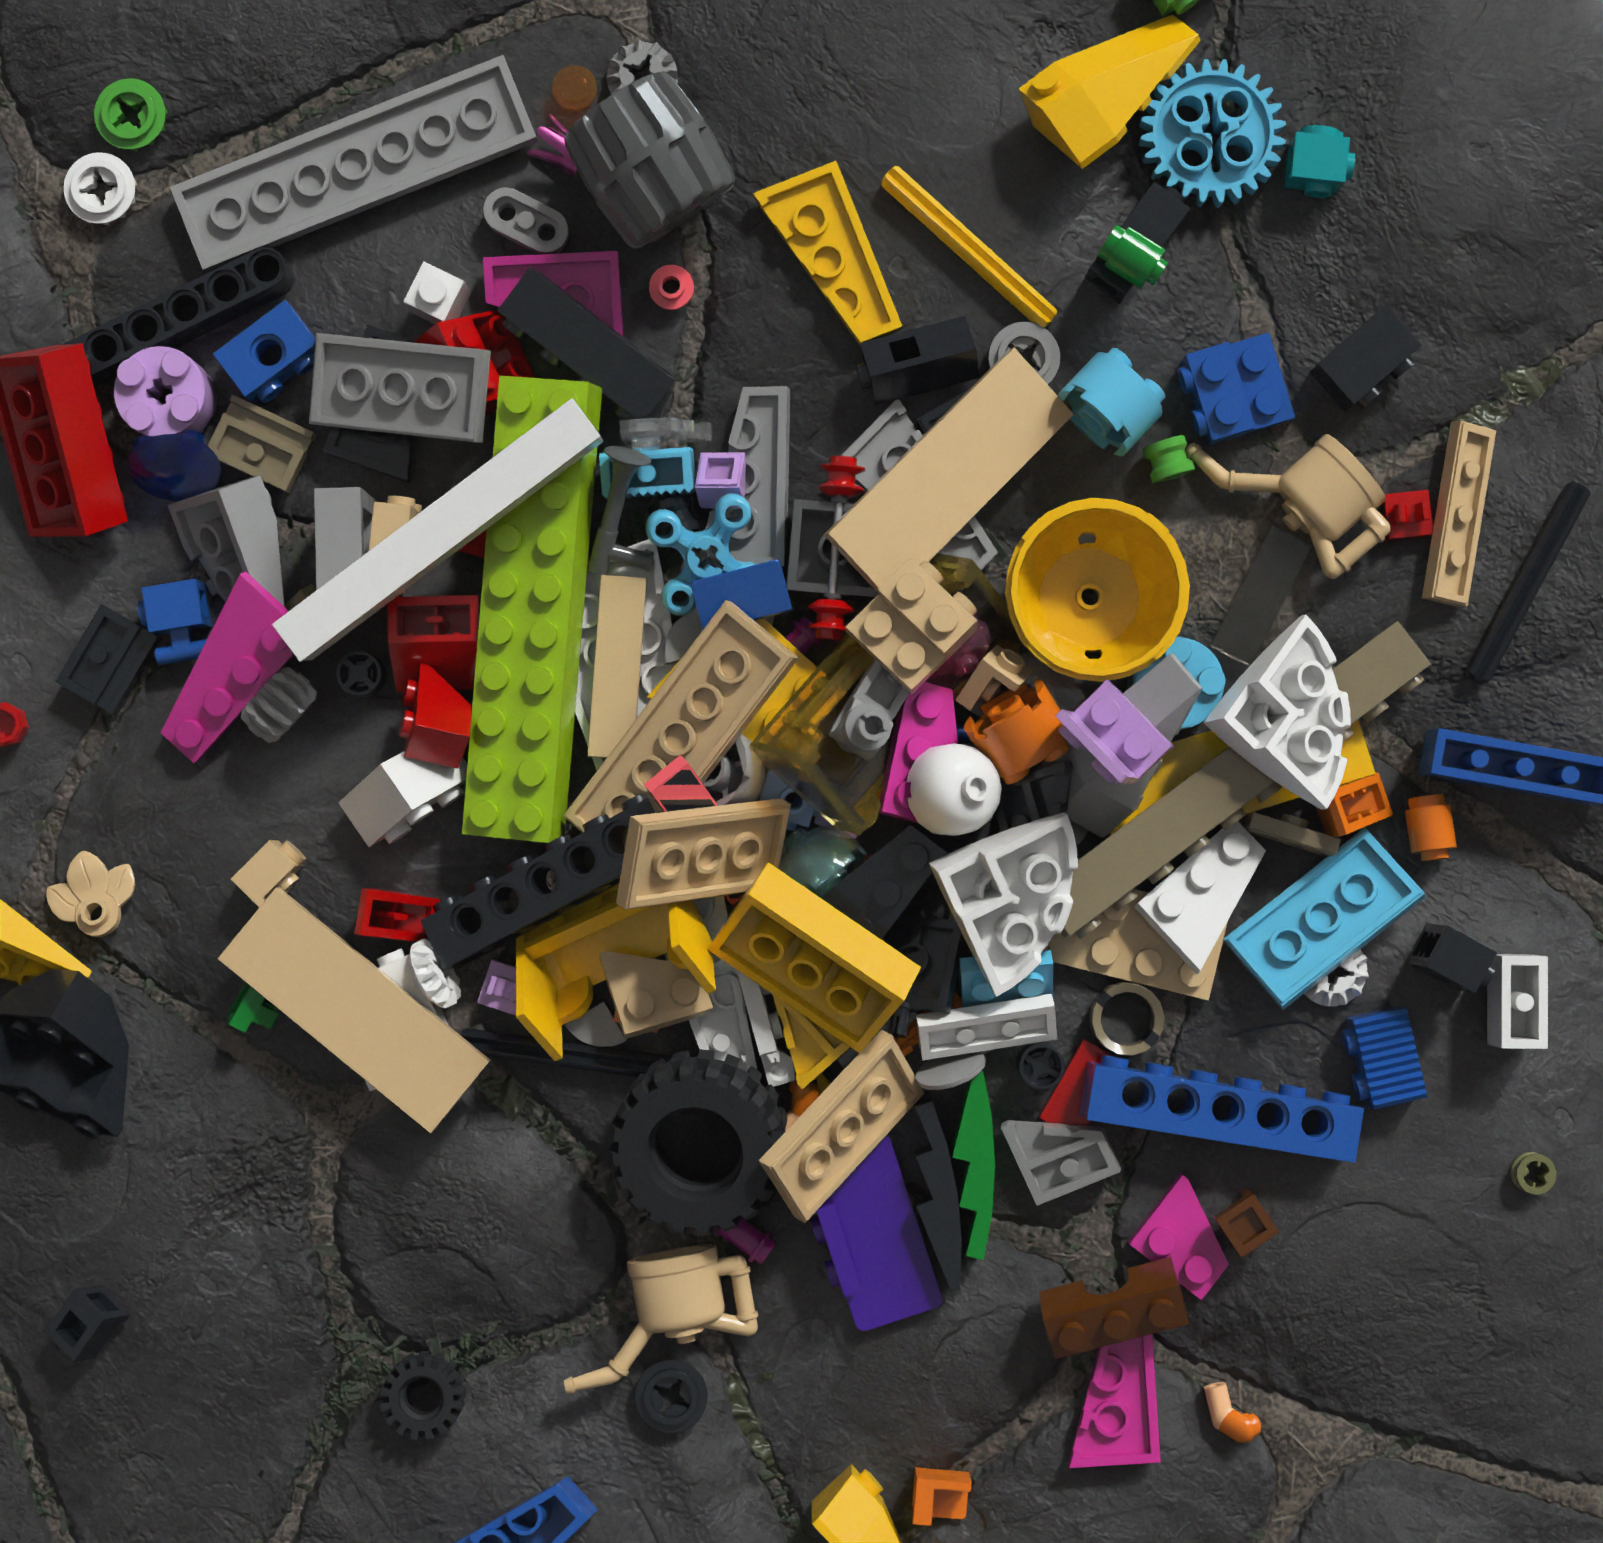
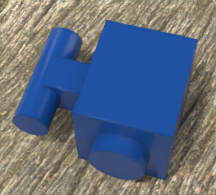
M197 579L141 587L143 600L138 601V614L142 626H147L149 633L158 636H171L172 645L155 648V657L158 665L198 659L207 639L194 641L192 631L212 628L206 584Z

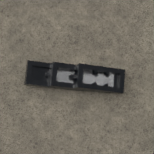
M931 1097L916 1102L914 1106L930 1146L915 1151L914 1154L931 1194L915 1200V1204L949 1288L953 1292L960 1289L962 1239L958 1193L948 1145Z

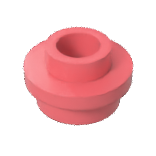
M665 265L653 273L649 282V292L657 306L673 311L683 308L690 302L694 293V284L691 275L684 268L677 265ZM668 280H676L680 284L679 290L676 293L668 294L663 290L664 283Z

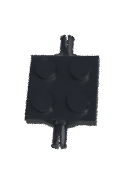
M923 886L917 894L914 911L904 912L882 940L921 967L904 1002L891 1017L887 1033L896 1038L898 1036L900 1038H907V1030L912 1012L924 1010L950 1014L960 967L959 958L962 957L965 939L956 920L941 919L932 914L937 889L930 886Z

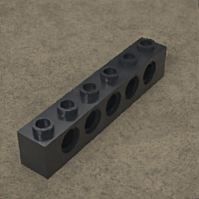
M646 794L630 798L621 804L623 811L611 818L607 814L598 816L583 824L582 827L585 832L571 839L570 835H565L547 843L544 846L546 853L533 859L532 855L510 863L507 866L509 873L498 879L495 876H489L473 883L470 886L472 893L459 899L458 896H452L436 903L433 906L435 913L420 921L442 970L464 967L618 885L625 852L622 844V834L626 828H629L630 816L663 812L654 798H648ZM588 849L593 852L595 857V863L591 871L584 864V854ZM550 869L556 875V886L553 891L548 888L546 883V876ZM512 890L517 893L519 900L515 911L509 904V895ZM475 910L481 917V925L478 931L472 923V915Z

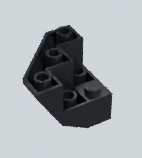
M51 969L7 992L0 999V1093L14 1098L13 1100L18 1105L29 1111L38 1112L40 1110L71 1124L73 1129L92 1139H96L98 1135L119 1137L123 1130L129 1043L110 995L80 971Z

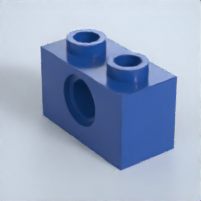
M284 300L214 352L213 355L243 395L255 405L260 400L262 403H266L277 397L284 390L283 383L295 374L302 376L313 370L316 337L295 309ZM271 347H281L282 357L280 361L273 366H265L263 364L264 353Z

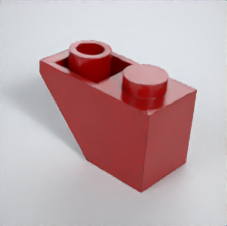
M420 663L415 680H406L402 694L401 706L408 707V710L403 712L399 727V737L406 738L404 757L458 769L470 738L472 705L430 665Z

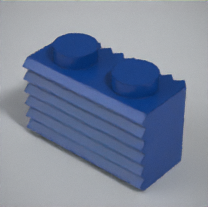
M1395 1006L1345 1018L1348 1029L1342 1030L1341 1036L1347 1056L1355 1057L1358 1073L1352 1074V1085L1358 1101L1365 1100L1366 1107L1375 1110L1427 1098L1415 1039L1406 1008Z

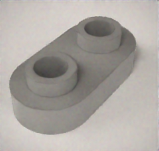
M508 187L496 189L486 198L483 207L484 217L489 227L495 233L538 255L558 254L567 246L570 237L569 227L564 216L557 210ZM513 208L516 210V214L513 219L505 221L500 218L502 210ZM545 228L555 230V236L550 241H543L539 237L540 232Z

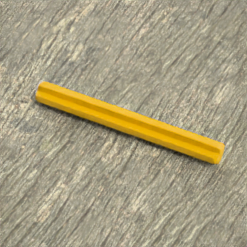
M894 166L885 174L881 182L882 187L1032 323H1036L1044 328L1054 320L1057 310L899 166Z

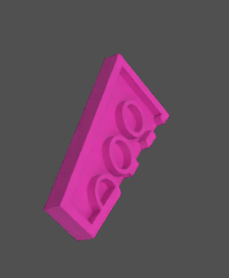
M246 571L239 575L161 731V734L193 763H196L241 715L246 704L294 656V653L272 625L289 611Z

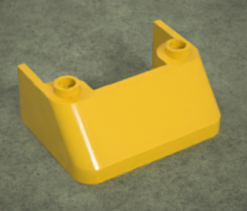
M618 884L516 938V1018L554 1061L562 1059V1025L577 1020L587 1013L593 999V985L606 980L599 959V953L604 951L653 959L667 953L671 963L678 969H688L707 994L716 991L713 953L707 950L712 941L694 900L625 910L616 903Z

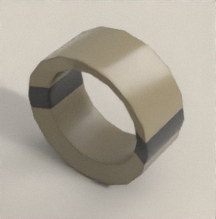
M1118 982L1106 986L1096 995L1090 1006L1089 1024L1093 1035L1102 1046L1120 1055L1133 1056L1146 1052L1157 1043L1164 1028L1165 1015L1161 1002L1152 991L1136 983ZM1123 992L1140 995L1148 1004L1151 1012V1023L1147 1033L1137 1042L1130 1044H1119L1110 1040L1104 1033L1101 1024V1013L1106 1002L1114 995Z

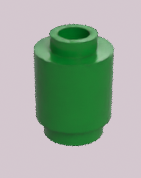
M1118 225L1114 227L1097 257L1106 262L1104 267L1140 289L1145 282L1154 286L1168 264L1167 261L1161 258L1166 249L1134 229L1128 227L1125 230Z

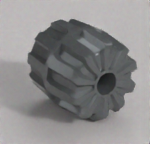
M664 71L642 77L615 92L577 120L564 137L565 147L591 197L627 245L633 249L645 247L649 243L664 238L674 228L684 226L691 221V216L709 209L716 203L717 199L726 195L735 182L734 173L709 125L673 77Z

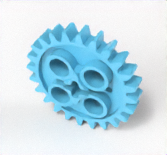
M1208 59L1203 60L1198 73H1196L1190 63H1187L1183 69V79L1174 73L1170 79H1167L1169 88L1158 84L1153 92L1157 100H1152L1145 109L1152 116L1142 117L1139 123L1140 128L1150 132L1142 135L1138 141L1139 146L1151 147V150L1145 154L1142 160L1143 164L1156 162L1158 165L1151 178L1154 180L1165 175L1168 178L1166 186L1172 188L1178 186L1181 188L1180 194L1185 200L1190 193L1196 194L1197 207L1203 205L1207 196H1212L1215 207L1220 208L1225 194H1228L1231 201L1236 204L1242 198L1241 188L1252 196L1258 189L1255 179L1266 183L1271 176L1267 167H1276L1281 160L1272 151L1282 150L1286 143V140L1274 135L1283 131L1286 121L1273 120V117L1282 108L1281 103L1269 105L1267 103L1273 88L1269 87L1259 91L1256 88L1260 80L1259 74H1256L1248 81L1244 79L1245 65L1241 64L1234 74L1229 73L1227 60L1225 59L1222 60L1217 71L1212 70ZM1205 95L1212 97V131L1214 134H1220L1214 145V153L1220 169L1219 172L1212 170V136L1210 133H1204L1210 121L1208 106L1204 99ZM1226 101L1238 104L1241 108L1242 116L1230 117L1226 115L1221 104ZM1180 106H1189L1196 111L1198 120L1186 122L1178 116L1176 109ZM1238 145L1246 152L1247 160L1242 162L1232 160L1227 154L1226 147ZM1188 149L1198 152L1202 157L1203 164L1199 166L1186 164L1182 159L1181 152Z

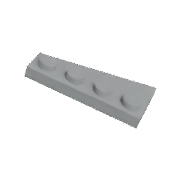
M787 386L743 387L728 441L730 445L728 453L745 452V499L751 507L749 523L743 529L736 531L729 540V552L731 556L741 562L751 561L760 564L779 559L782 568H787L790 389ZM715 509L710 511L705 529L713 523ZM727 509L725 516L730 519L736 518L740 514V509ZM712 545L707 550L699 551V563L702 564L706 558L712 561L715 559L719 562V559H717L713 552Z
M899 399L895 400L841 455L857 458V466L865 468V472L856 475L855 484L862 487L865 493L923 436L912 424L906 414L907 410ZM973 516L933 558L959 583L966 587L998 552L975 516Z

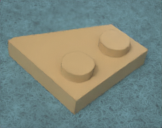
M609 951L599 953L600 963L625 1039L713 1012L709 994L706 993L688 969H678L671 961Z

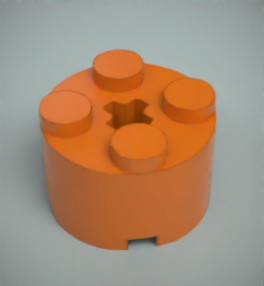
M1034 679L1035 687L1028 688L1024 683L1016 692L1009 688L1001 691L990 702L986 701L979 707L984 715L976 723L970 716L964 725V731L975 748L991 760L999 773V777L1003 778L1007 785L1023 779L1029 773L1030 767L1044 759L1046 762L1054 761L1063 756L1070 748L1066 739L1058 731L1063 724L1055 715L1061 709L1041 679Z

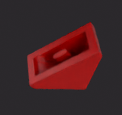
M362 888L354 934L416 942L424 938L429 940L420 920L435 913L433 906L440 902L441 899L377 888Z

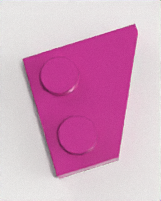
M1181 1173L1127 1241L1152 1262L1171 1257L1179 1283L1200 1300L1204 1298L1229 1265L1189 1180Z

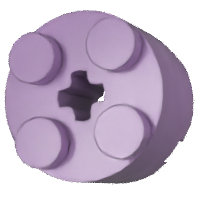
M163 346L146 348L135 353L129 359L124 360L117 369L114 399L118 412L131 428L150 440L163 445H182L198 438L204 432L203 429L207 426L210 419H213L217 409V393L214 383L204 369L183 352ZM170 389L173 391L172 394L166 396L165 404L159 401L160 397L164 396L165 390Z

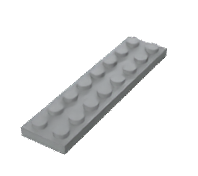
M501 55L171 186L170 189L202 270L207 274L262 247L273 248L537 143L538 140L505 57Z

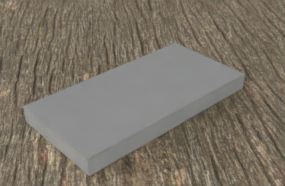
M316 333L309 424L483 443L491 351Z

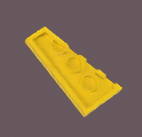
M837 161L753 193L756 203L859 345L860 343L882 338L902 330L901 321Z

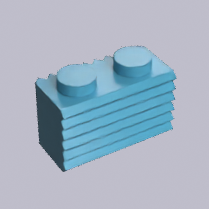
M692 448L638 451L648 456L651 463L637 469L631 479L626 498L630 499L634 496L639 499L641 495L648 498L650 494L655 497L659 494L666 497L668 493L675 496L677 492L684 495L686 492L693 494L696 491L694 453ZM599 453L602 495L608 498L613 477V463L608 455Z

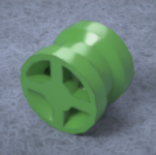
M1184 435L1164 439L1142 448L1144 458L1149 460L1152 465L1150 473L1152 484L1173 480L1195 471L1193 461L1186 457L1184 451L1187 446Z

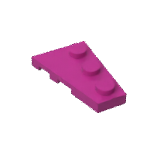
M618 251L483 257L485 300L487 304L500 307L528 268L535 267L624 337Z
M924 682L913 694L909 693L897 712L876 813L918 823L908 805L907 798L911 797V782H907L908 772L916 758L929 748L952 743L958 744L952 689Z
M1152 1334L1098 1348L1068 1461L1069 1468L1160 1463Z

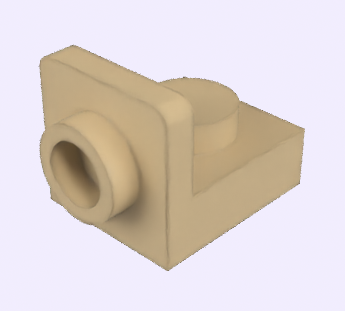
M996 645L981 660L956 698V701L968 710H971L982 698L990 702L1002 684L1016 692L1028 680L1033 670L1025 665L1023 658L1016 652Z

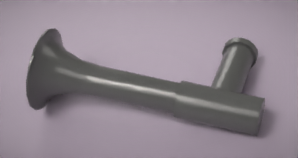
M609 446L604 449V452L611 458L613 463L612 483L587 569L594 574L606 575L610 561L649 572L654 552H645L616 545L615 542L631 479L637 469L641 466L650 465L651 460L648 456L636 450L620 446Z

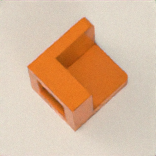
M915 1467L911 1508L913 1524L931 1526L932 1517L964 1519L966 1517L968 1492L971 1491L972 1483L969 1472Z

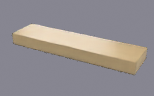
M1461 420L1453 421L1450 424L1422 594L1423 599L1455 607H1468L1496 430Z
M601 575L588 744L589 757L607 758L637 718L647 578Z

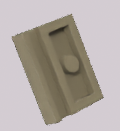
M232 395L229 400L231 401L226 413H223L205 450V454L252 477L261 475L263 482L289 494L308 455L307 451L317 435L308 429Z

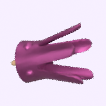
M549 114L551 121L566 135L568 131ZM539 127L537 129L539 137L563 156L540 149H531L527 151V155L560 166L566 174L577 177L579 172L565 147V135L552 127Z

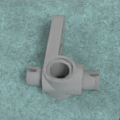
M873 659L833 723L829 736L846 752L857 754L866 761H870L889 739L893 727L892 720L910 692L879 662Z

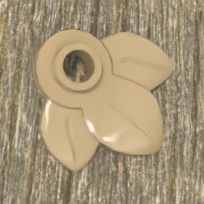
M81 851L69 865L66 876L67 883L55 884L47 888V902L52 912L60 920L76 923L83 933L91 937H103L112 933L120 923L121 907L132 897L135 889L134 873L129 864L119 865L108 871L105 864L97 856L87 851ZM97 907H101V916L97 920L92 921L91 915Z

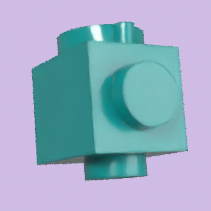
M1309 125L1302 127L1300 132H1296L1288 143L1283 188L1304 190V195L1313 198H1327L1331 196V193L1336 194L1346 180L1352 179L1354 172L1355 153H1349L1350 137H1343V132H1339L1338 129L1330 126Z

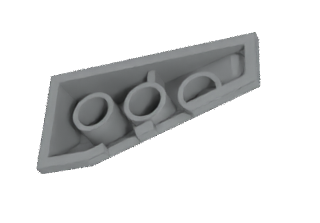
M261 475L168 505L184 550L191 561L195 559L200 560L211 578L205 584L212 596L219 594L226 603L239 575L246 571L284 606L277 520L271 505L270 494L264 486Z

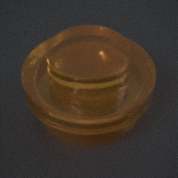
M572 65L561 69L556 74L552 83V92L556 102L562 108L569 111H581L588 108L594 102L597 95V84L593 74L588 69Z

